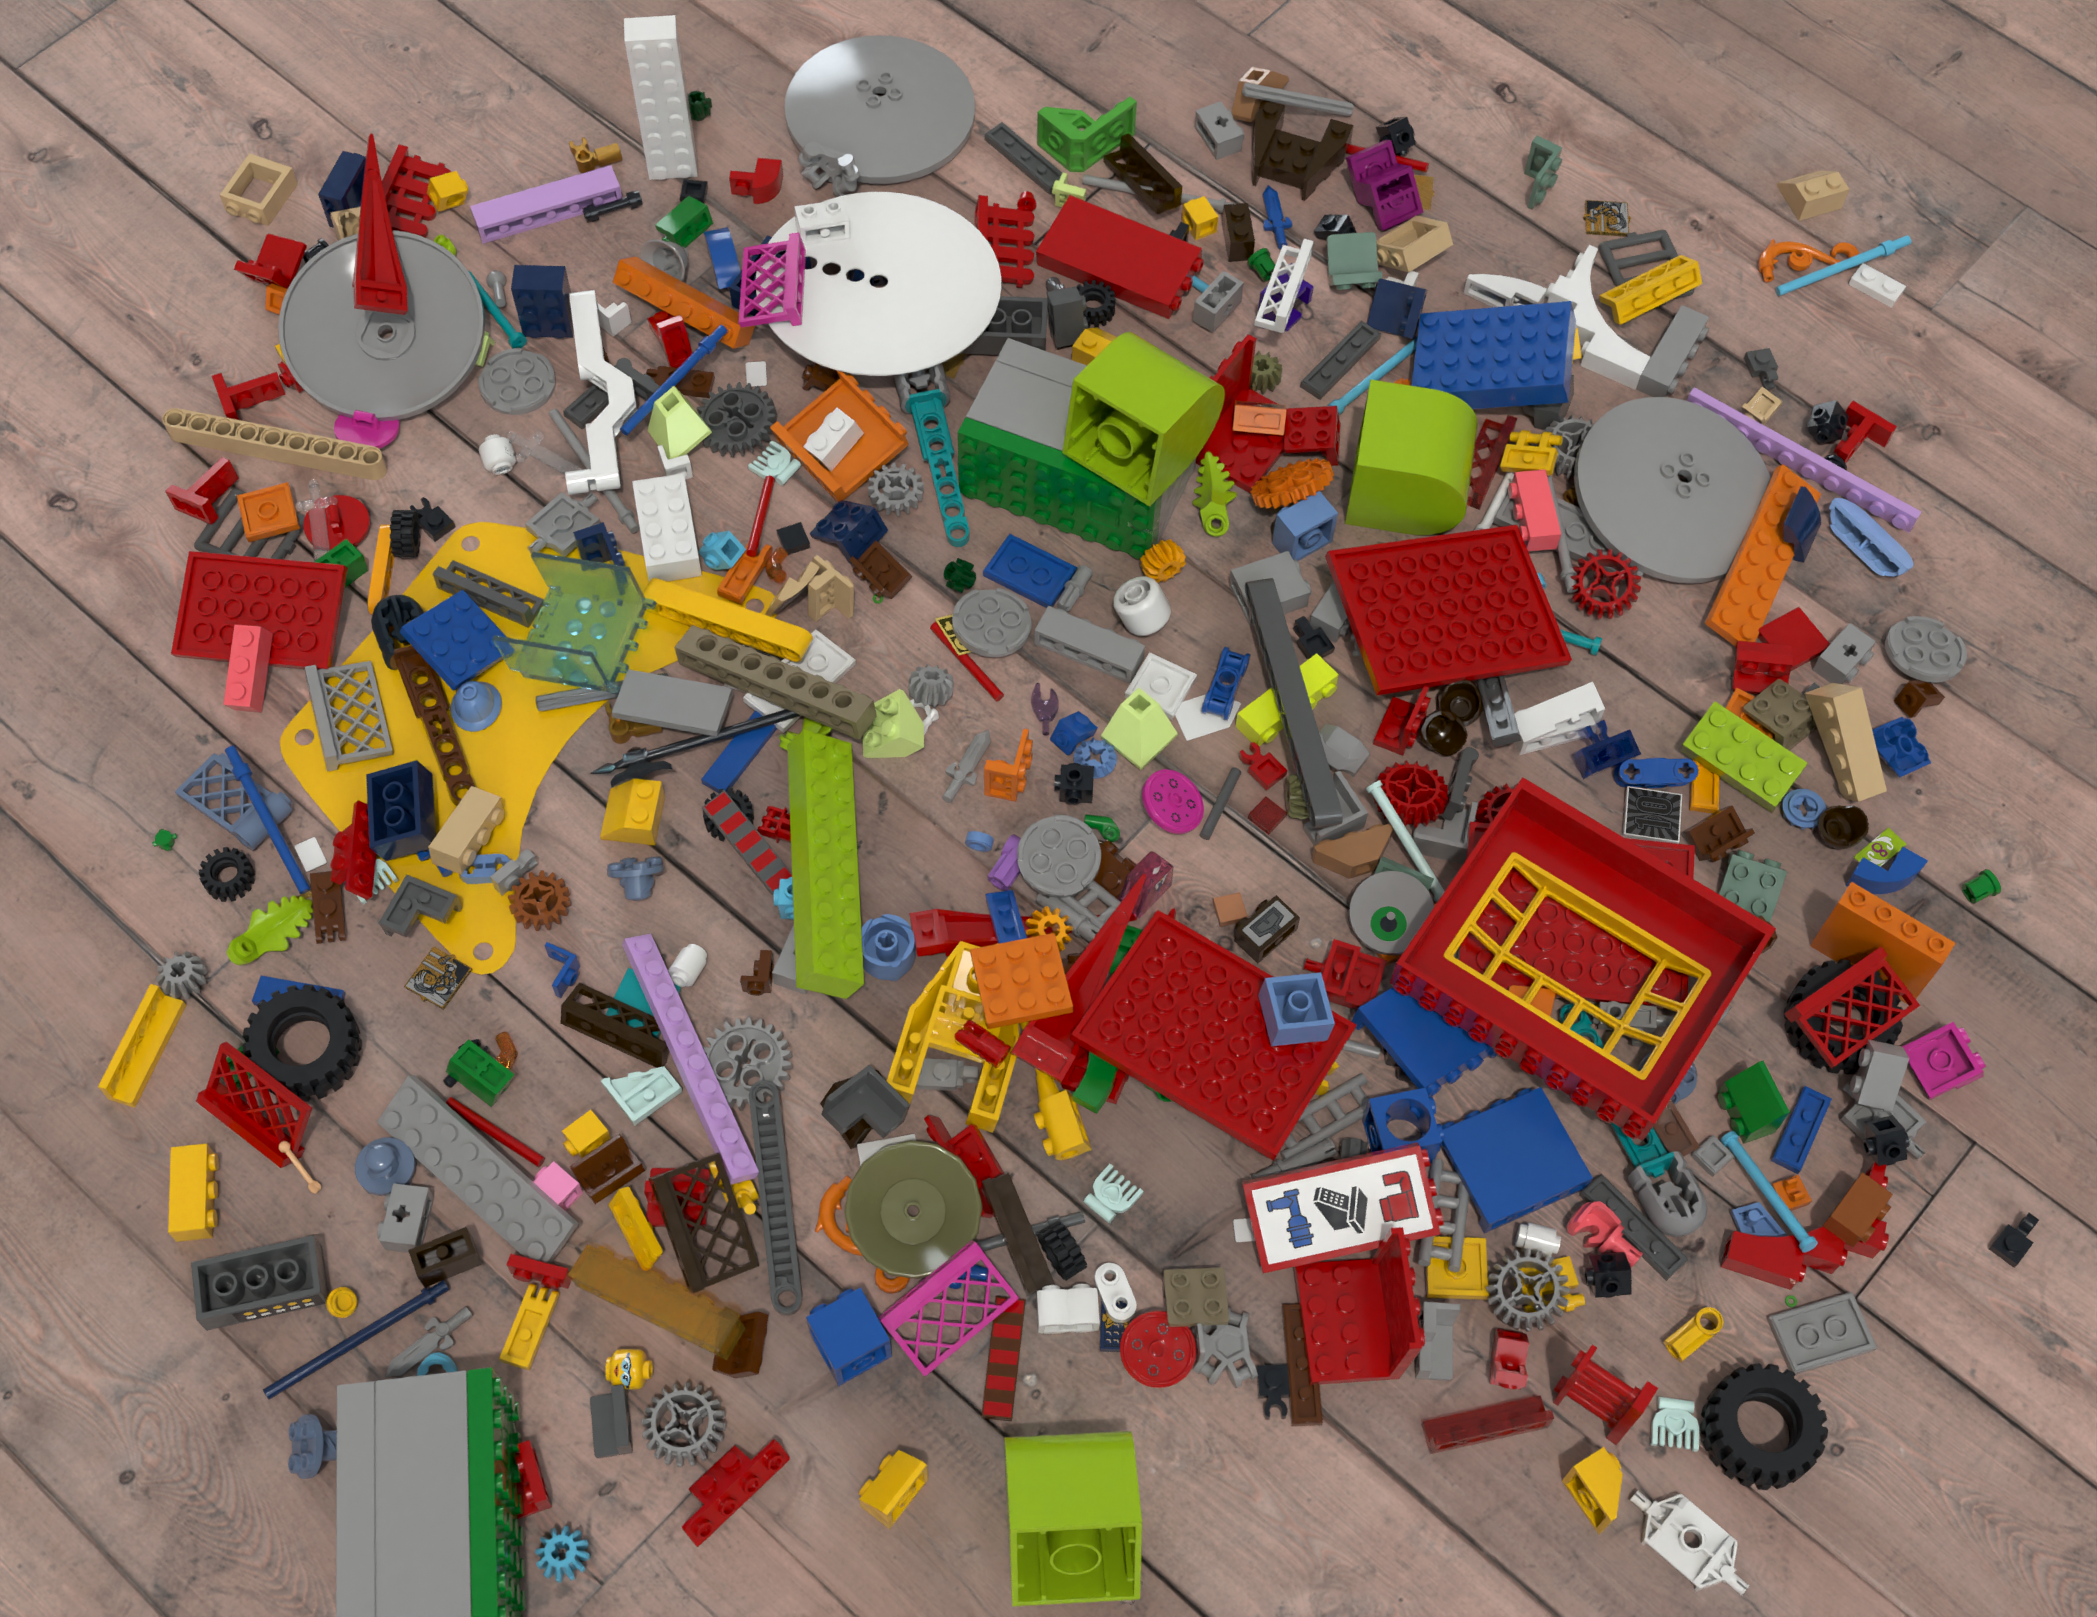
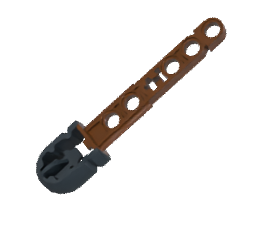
M405 595L388 596L380 600L374 608L371 618L372 629L387 668L399 670L416 718H421L441 775L446 782L450 799L454 805L458 806L462 799L458 798L455 792L460 788L469 790L471 786H475L471 775L468 774L467 764L448 717L447 710H449V706L436 671L412 645L395 649L394 641L389 633V626H393L394 631L391 632V636L398 639L399 643L407 642L400 633L401 627L424 612L419 603L411 597ZM422 674L428 678V681L424 684H416L413 682V678L416 675ZM425 697H433L437 702L434 706L426 707L422 705L421 701ZM434 721H438L441 724L442 734L438 735L437 728L433 725ZM443 742H448L453 745V749L450 752H441L438 746ZM451 765H457L461 767L462 772L453 776L448 774L446 770Z

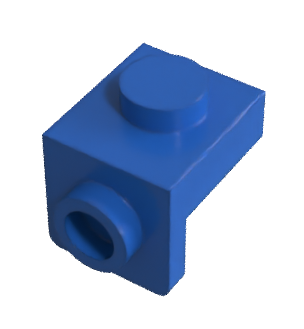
M1078 711L1059 720L1050 740L1066 755H1070L1074 752L1079 742L1094 736L1098 727L1086 715Z

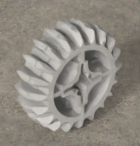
M1571 414L1568 420L1561 416L1560 422L1553 420L1550 426L1544 430V432H1552L1553 435H1561L1563 439L1561 446L1552 445L1550 447L1556 448L1558 451L1554 467L1557 470V476L1562 473L1566 474L1567 480L1574 476L1576 457L1580 445L1593 426L1592 419L1587 422L1583 420L1582 416L1579 419H1574Z
M1525 1249V1257L1521 1258L1518 1250H1514V1260L1511 1261L1506 1255L1502 1256L1505 1267L1495 1263L1494 1270L1499 1275L1489 1274L1488 1280L1495 1284L1487 1286V1292L1496 1294L1491 1296L1488 1302L1490 1305L1500 1304L1494 1309V1314L1497 1316L1505 1312L1506 1314L1503 1317L1504 1324L1509 1323L1512 1318L1515 1319L1514 1329L1516 1330L1520 1328L1521 1322L1526 1323L1525 1329L1527 1332H1531V1323H1536L1537 1328L1543 1330L1542 1320L1545 1319L1549 1325L1555 1323L1551 1313L1562 1317L1563 1311L1557 1305L1568 1306V1300L1562 1296L1570 1294V1288L1560 1286L1568 1282L1567 1275L1557 1276L1562 1271V1266L1559 1264L1551 1268L1550 1266L1554 1258L1549 1256L1545 1262L1542 1261L1543 1252L1540 1250L1537 1251L1536 1258L1531 1257L1530 1249ZM1533 1268L1541 1271L1543 1274L1539 1273L1534 1277L1525 1275L1522 1270L1519 1271V1269ZM1511 1274L1517 1288L1511 1293L1509 1298L1505 1299L1502 1288L1506 1278ZM1551 1281L1554 1295L1551 1302L1545 1306L1539 1292L1545 1287L1546 1283ZM1523 1285L1534 1286V1297L1533 1295L1528 1296V1292L1526 1295L1522 1294ZM1522 1303H1527L1535 1310L1537 1309V1312H1521L1513 1308V1306L1517 1307Z
M689 1382L684 1384L683 1390H680L677 1383H674L672 1385L674 1392L668 1394L667 1390L662 1388L661 1394L663 1398L660 1400L654 1396L651 1399L655 1408H645V1413L651 1418L642 1419V1426L648 1428L642 1432V1436L644 1439L649 1440L646 1446L649 1451L655 1450L654 1456L657 1460L665 1456L664 1462L669 1466L676 1458L678 1468H682L684 1459H688L690 1466L694 1467L696 1464L694 1457L700 1456L703 1462L706 1461V1450H709L711 1453L717 1451L712 1442L719 1443L723 1441V1436L718 1432L726 1430L725 1423L720 1421L725 1418V1412L718 1410L721 1403L719 1399L712 1400V1391L708 1390L702 1394V1385L698 1384L691 1391ZM693 1403L699 1405L700 1408L697 1409L695 1407L691 1410H683L678 1404ZM670 1410L672 1419L664 1427L665 1430L659 1433L660 1422L664 1414ZM677 1415L682 1420H686V1423L688 1422L691 1435L687 1433L686 1429L682 1430ZM709 1416L707 1430L702 1438L698 1440L696 1429L703 1423V1419ZM684 1439L690 1446L675 1447L666 1442Z

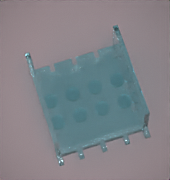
M532 552L531 558L546 585L552 588H549L542 603L544 607L540 608L533 623L535 629L530 630L526 641L494 635L492 640L510 670L521 672L525 678L619 693L621 687L615 683L619 672H628L629 666L623 663L628 650H637L639 644L633 641L638 628L646 629L648 622L642 619L646 609H655L657 603L652 599L644 597L630 567Z

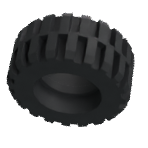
M1840 959L1837 964H1835V961L1830 960L1823 962L1821 966L1816 965L1812 967L1807 974L1803 975L1790 994L1784 1013L1852 967L1853 964H1850V960ZM1876 971L1874 974V984L1887 987L1888 980L1883 981L1879 977L1881 973ZM1868 977L1863 982H1868ZM1854 986L1852 999L1866 1002L1867 988ZM1873 990L1872 1003L1886 1006L1887 993ZM1893 994L1892 1008L1903 1010L1902 1007H1897L1901 1002L1899 996ZM1853 1005L1864 1018L1865 1008ZM1872 1009L1870 1023L1883 1025L1885 1012ZM1784 1014V1018L1787 1019L1784 1024L1786 1033L1792 1034L1789 1040L1794 1048L1799 1047L1801 1049L1799 1054L1805 1060L1810 1058L1814 1061L1813 1065L1821 1069L1825 1066L1829 1068L1828 1072L1838 1074L1840 1070H1844L1846 1075L1857 1072L1860 1067L1858 1064L1859 1054L1862 1049H1866L1867 1044L1835 1067L1830 1068L1796 1021L1791 1023ZM1812 1016L1807 1019L1813 1030L1823 1032L1824 1018ZM1901 1020L1878 1035L1873 1041L1894 1045L1902 1031L1903 1024ZM1830 1026L1829 1034L1843 1037V1033ZM1863 1034L1849 1035V1038L1862 1040ZM1828 1039V1049L1835 1058L1841 1055L1842 1042ZM1848 1044V1049L1851 1048L1853 1045Z
M305 984L303 990H298L297 986L293 985L287 987L288 992L281 994L277 990L271 993L273 998L268 1002L263 999L257 1005L258 1013L251 1012L247 1019L250 1027L244 1028L242 1037L246 1041L242 1045L243 1054L304 1102L310 1101V1096L316 1095L318 1099L327 1097L325 1091L331 1088L336 1092L342 1087L340 1081L343 1078L349 1080L354 1074L351 1068L352 1066H358L360 1061L358 1051L362 1050V1040L359 1036L360 1030L349 1007H346L340 997L337 995L332 996L331 992L325 988H320L319 991H316L314 985ZM302 1021H315L326 1026L330 1034V1040L326 1050L318 1059L301 1066L287 1065L278 1059L276 1045L280 1036L287 1028ZM269 1088V1092L276 1096L275 1092Z
M1756 1363L1750 1364L1747 1369L1744 1367L1735 1369L1713 1389L1707 1397V1403L1703 1406L1701 1412L1704 1420L1700 1423V1433L1707 1436L1703 1441L1705 1450H1712L1715 1455L1711 1459L1716 1467L1721 1464L1726 1469L1724 1475L1731 1480L1735 1476L1740 1478V1485L1748 1488L1753 1484H1757L1758 1490H1768L1772 1486L1779 1489L1786 1487L1790 1482L1794 1483L1817 1463V1459L1825 1449L1823 1442L1828 1438V1428L1822 1426L1827 1421L1825 1410H1819L1817 1406L1821 1403L1817 1393L1811 1395L1807 1390L1810 1385L1804 1379L1801 1382L1797 1381L1794 1378L1795 1373L1788 1369L1783 1373L1778 1371V1365L1768 1364L1762 1369V1365ZM1757 1401L1777 1410L1785 1420L1789 1431V1444L1786 1449L1781 1452H1767L1752 1445L1740 1430L1737 1416L1739 1407L1744 1402Z

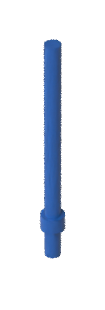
M719 325L709 337L705 336L698 343L699 347L622 425L620 430L624 435L627 436L653 410L656 400L673 386H676L706 354L709 355L716 348V343L728 332L723 325Z
M234 745L226 748L225 753L233 766L232 772L236 780L241 781L299 893L304 894L308 892L310 887L251 777L253 773L248 763L243 762Z

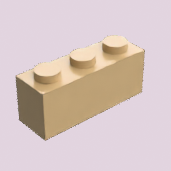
M471 786L429 845L432 863L462 875L467 866H471L475 861L476 853L481 846L487 844L494 827L502 822L505 812L501 797Z

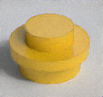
M347 1287L333 1289L326 1299L328 1312L337 1318L350 1316L357 1307V1297Z

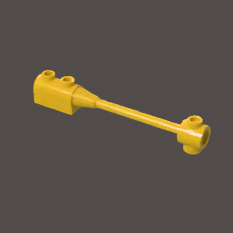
M1029 1021L1020 1023L1022 1031ZM1035 1068L1039 1112L1034 1113V1118L1040 1130L1046 1129L1048 1138L1043 1140V1146L1047 1155H1054L1056 1160H1066L1092 1150L1077 1104L1073 1102L1072 1094L1067 1090L1059 1092L1053 1078Z

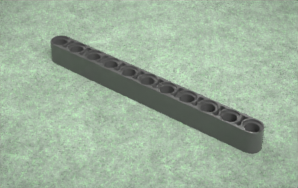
M1268 578L1246 582L1245 593L1312 827L1316 829L1340 825L1343 823L1340 801L1274 579Z

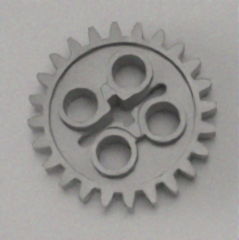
M748 1017L745 1025H742L739 1018H736L734 1027L725 1022L724 1032L717 1028L714 1029L717 1035L716 1039L706 1038L710 1047H703L704 1052L730 1109L735 1103H737L740 1111H743L745 1103L750 1105L749 1090L751 1086H748L747 1082L752 1077L756 1076L760 1077V1080H768L774 1083L778 1090L784 1091L785 1088L781 1080H790L785 1070L793 1069L791 1062L786 1060L791 1059L793 1056L789 1050H786L789 1044L787 1040H782L783 1035L781 1031L774 1033L775 1028L773 1024L770 1023L764 1028L762 1019H759L756 1025H754L751 1017ZM753 1041H756V1043H754L753 1046L750 1048L751 1043ZM735 1043H744L740 1050L731 1051ZM765 1050L770 1051V1054L767 1058L758 1059V1055L760 1052ZM725 1069H733L730 1076L720 1077ZM740 1080L741 1082H740L739 1086H738V1087H735V1085H736V1084L738 1083V1081ZM761 1089L756 1094V1100L766 1103L765 1097L769 1096L772 1098V1092L768 1089Z

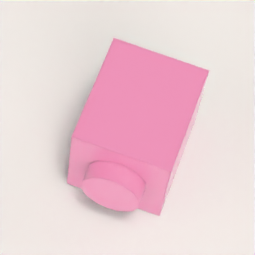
M554 1161L548 1167L545 1166L540 1169L535 1176L534 1183L565 1211L583 1194L580 1184Z

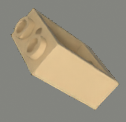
M249 153L221 192L220 197L226 212L233 216L238 215L254 223L269 226L298 183L291 167ZM253 178L274 184L261 203L240 197Z
M1416 215L1376 240L1378 265L1411 272L1453 245L1448 223Z

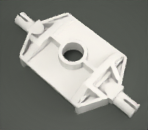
M1639 1490L1633 1495L1630 1501L1645 1512L1644 1514L1646 1515L1641 1544L1644 1546L1647 1543L1696 1586L1694 1589L1696 1592L1722 1581L1730 1585L1740 1596L1746 1591L1750 1585L1734 1573L1736 1571L1734 1563L1737 1540L1684 1495L1679 1494L1666 1500L1654 1501L1652 1503ZM1686 1532H1692L1698 1536L1700 1541L1698 1548H1690L1686 1545L1684 1541V1534Z

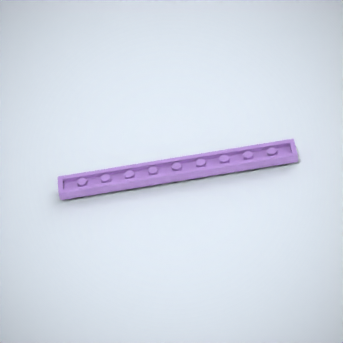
M1694 387L1687 398L1688 402L1703 406L1725 418L1740 430L1759 452L1772 457L1781 464L1801 473L1806 478L1812 479L1826 489L1841 495L1899 529L1910 533L1921 511Z
M646 934L624 939L622 944L713 1150L715 1153L720 1154L730 1185L756 1178L759 1170L652 935Z

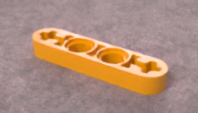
M381 524L379 527L368 594V611L370 615H373L374 608L378 602L389 596L395 557L392 554V547L390 545V525Z

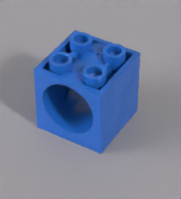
M1426 1088L1368 1100L1362 1122L1371 1152L1418 1142L1421 1149H1427L1429 1161L1432 1163V1160L1436 1158L1437 1153L1440 1151L1442 1141H1444V1131L1441 1124L1436 1123L1434 1116L1436 1114L1435 1101L1433 1097L1428 1096ZM1393 1120L1408 1121L1418 1128L1421 1137L1416 1141L1398 1139L1389 1131L1387 1125Z
M861 1287L855 1291L848 1289L842 1292L836 1301L829 1305L821 1304L810 1311V1315L806 1317L810 1336L838 1387L892 1357L890 1339Z

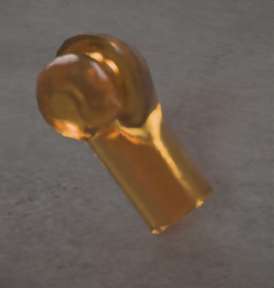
M781 547L775 549L765 564L768 577L776 583H782L787 577L786 572L782 570L781 563L788 553Z
M502 1032L495 1037L501 1050L499 1056H496L495 1059L508 1070H511L518 1052L508 1032Z

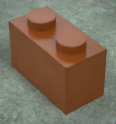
M1862 1172L1822 1226L1852 1248L1860 1240L1866 1243L1875 1231V1228L1871 1226L1876 1218L1881 1221L1891 1209L1887 1202L1893 1194Z

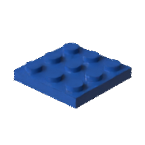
M463 589L405 624L400 630L402 636L453 691L514 653L516 648Z

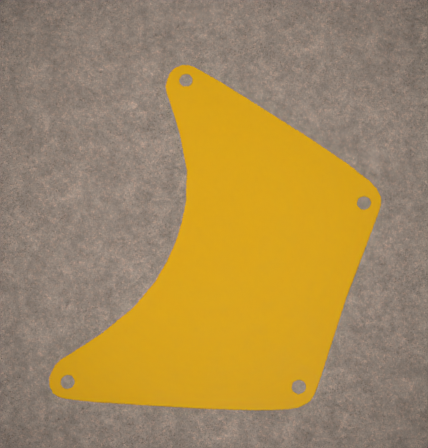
M477 522L464 525L456 530L402 595L411 597L418 602L424 613L453 596L437 588L433 573L438 566L447 569L452 560L544 599V606L529 628L479 607L516 647L514 653L470 680L489 683L501 695L502 705L500 713L489 727L475 732L466 731L458 727L451 716V702L458 689L453 691L437 674L449 706L447 714L467 764L468 774L471 775L476 788L501 797L505 812L502 822L494 827L487 844L482 845L476 855L504 854L510 860L516 861L520 852L523 826L536 790L550 765L572 735L609 700L538 711L535 701L536 696L624 680L628 669L651 673L678 661L674 647L691 626L651 613L640 606L638 600L649 583L645 558L642 555L618 550L622 554L625 563L624 568L629 581L624 582L626 592L621 593L609 561L603 562L596 567L584 569L577 547L563 557L552 548L545 546L534 556L527 547L536 541L537 537L528 532L526 528L492 522ZM474 536L480 541L479 547L474 551L464 550L462 548V541L466 537ZM457 570L454 572L455 574H458L466 578V575L464 573H461ZM701 571L702 576L667 581L746 608L749 600L759 599L764 604V608L760 612L764 615L775 597L770 591L753 585L742 604L733 602L717 594V589L724 576ZM484 582L478 583V584H481V585H483V586L489 588V586H488L487 583H484ZM502 592V593H501V594H504V595H506V596L512 598V596H511L510 593H507V592ZM524 602V604L529 605L531 609L534 606L533 603ZM389 626L390 637L394 641L395 649L411 645L408 641L399 643L398 639L393 638L391 632L394 631V628ZM372 631L341 666L371 661L393 755L339 764L338 770L327 771L311 700L307 702L284 729L280 737L281 754L304 790L339 831L345 830L352 824L353 807L356 801L359 800L368 804L366 774L418 760L433 775L437 835L457 806L450 799L446 782L441 775L421 718H416L399 670L387 668ZM367 671L355 672L351 678L363 683L368 677ZM422 674L416 675L413 678V682L416 684H424L428 681V678ZM331 676L326 681V684L335 688L341 679ZM346 683L340 691L352 697L358 688ZM363 691L357 698V701L368 706L374 698ZM336 696L331 701L330 706L341 710L347 702ZM425 697L421 701L422 705L426 707L434 706L437 702L433 697ZM352 705L345 714L357 720L363 710ZM368 714L362 723L374 728L379 719ZM340 719L335 728L346 733L352 724ZM434 721L433 725L436 726L438 735L442 734L441 724L438 721ZM357 728L351 737L363 742L369 733ZM309 729L314 733V739L310 744L300 745L296 742L295 736L300 730ZM375 736L367 744L373 749L385 747L384 741ZM346 741L340 749L341 754L354 753L358 747ZM443 742L438 746V749L441 752H450L453 749V745ZM451 765L446 771L454 776L460 774L462 769L457 765ZM460 788L455 792V795L463 799L468 789ZM417 853L385 861L376 854V859L384 861L398 879L395 883L389 874L384 871L391 881V885L388 886L394 893L397 892L405 876L409 875L457 895L463 908L460 912L452 910L446 923L421 913L418 916V920L454 958L469 967V971L479 975L494 973L504 966L512 955L516 943V921L514 914H511L509 909L511 904L508 899V895L514 894L513 891H508L502 896L494 888L493 883L467 884L460 879L458 873L453 871L451 875L443 877L430 858L420 861ZM497 864V868L495 870L498 871L503 866V864ZM469 866L467 873L472 874L475 867ZM480 943H488L493 948V954L489 959L478 960L474 957V948Z

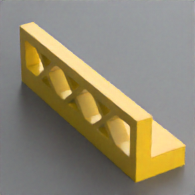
M1679 255L1599 295L1600 302L1612 308L1614 322L1621 325L1701 285L1702 279L1699 263L1696 260Z
M150 984L98 1085V1088L108 1100L134 1108L186 1007L183 1000L166 996L157 985Z

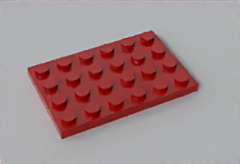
M189 551L171 655L182 658L229 662L234 625L259 626L273 633L268 666L305 669V666L316 665L317 670H328L332 666L348 568L345 565Z

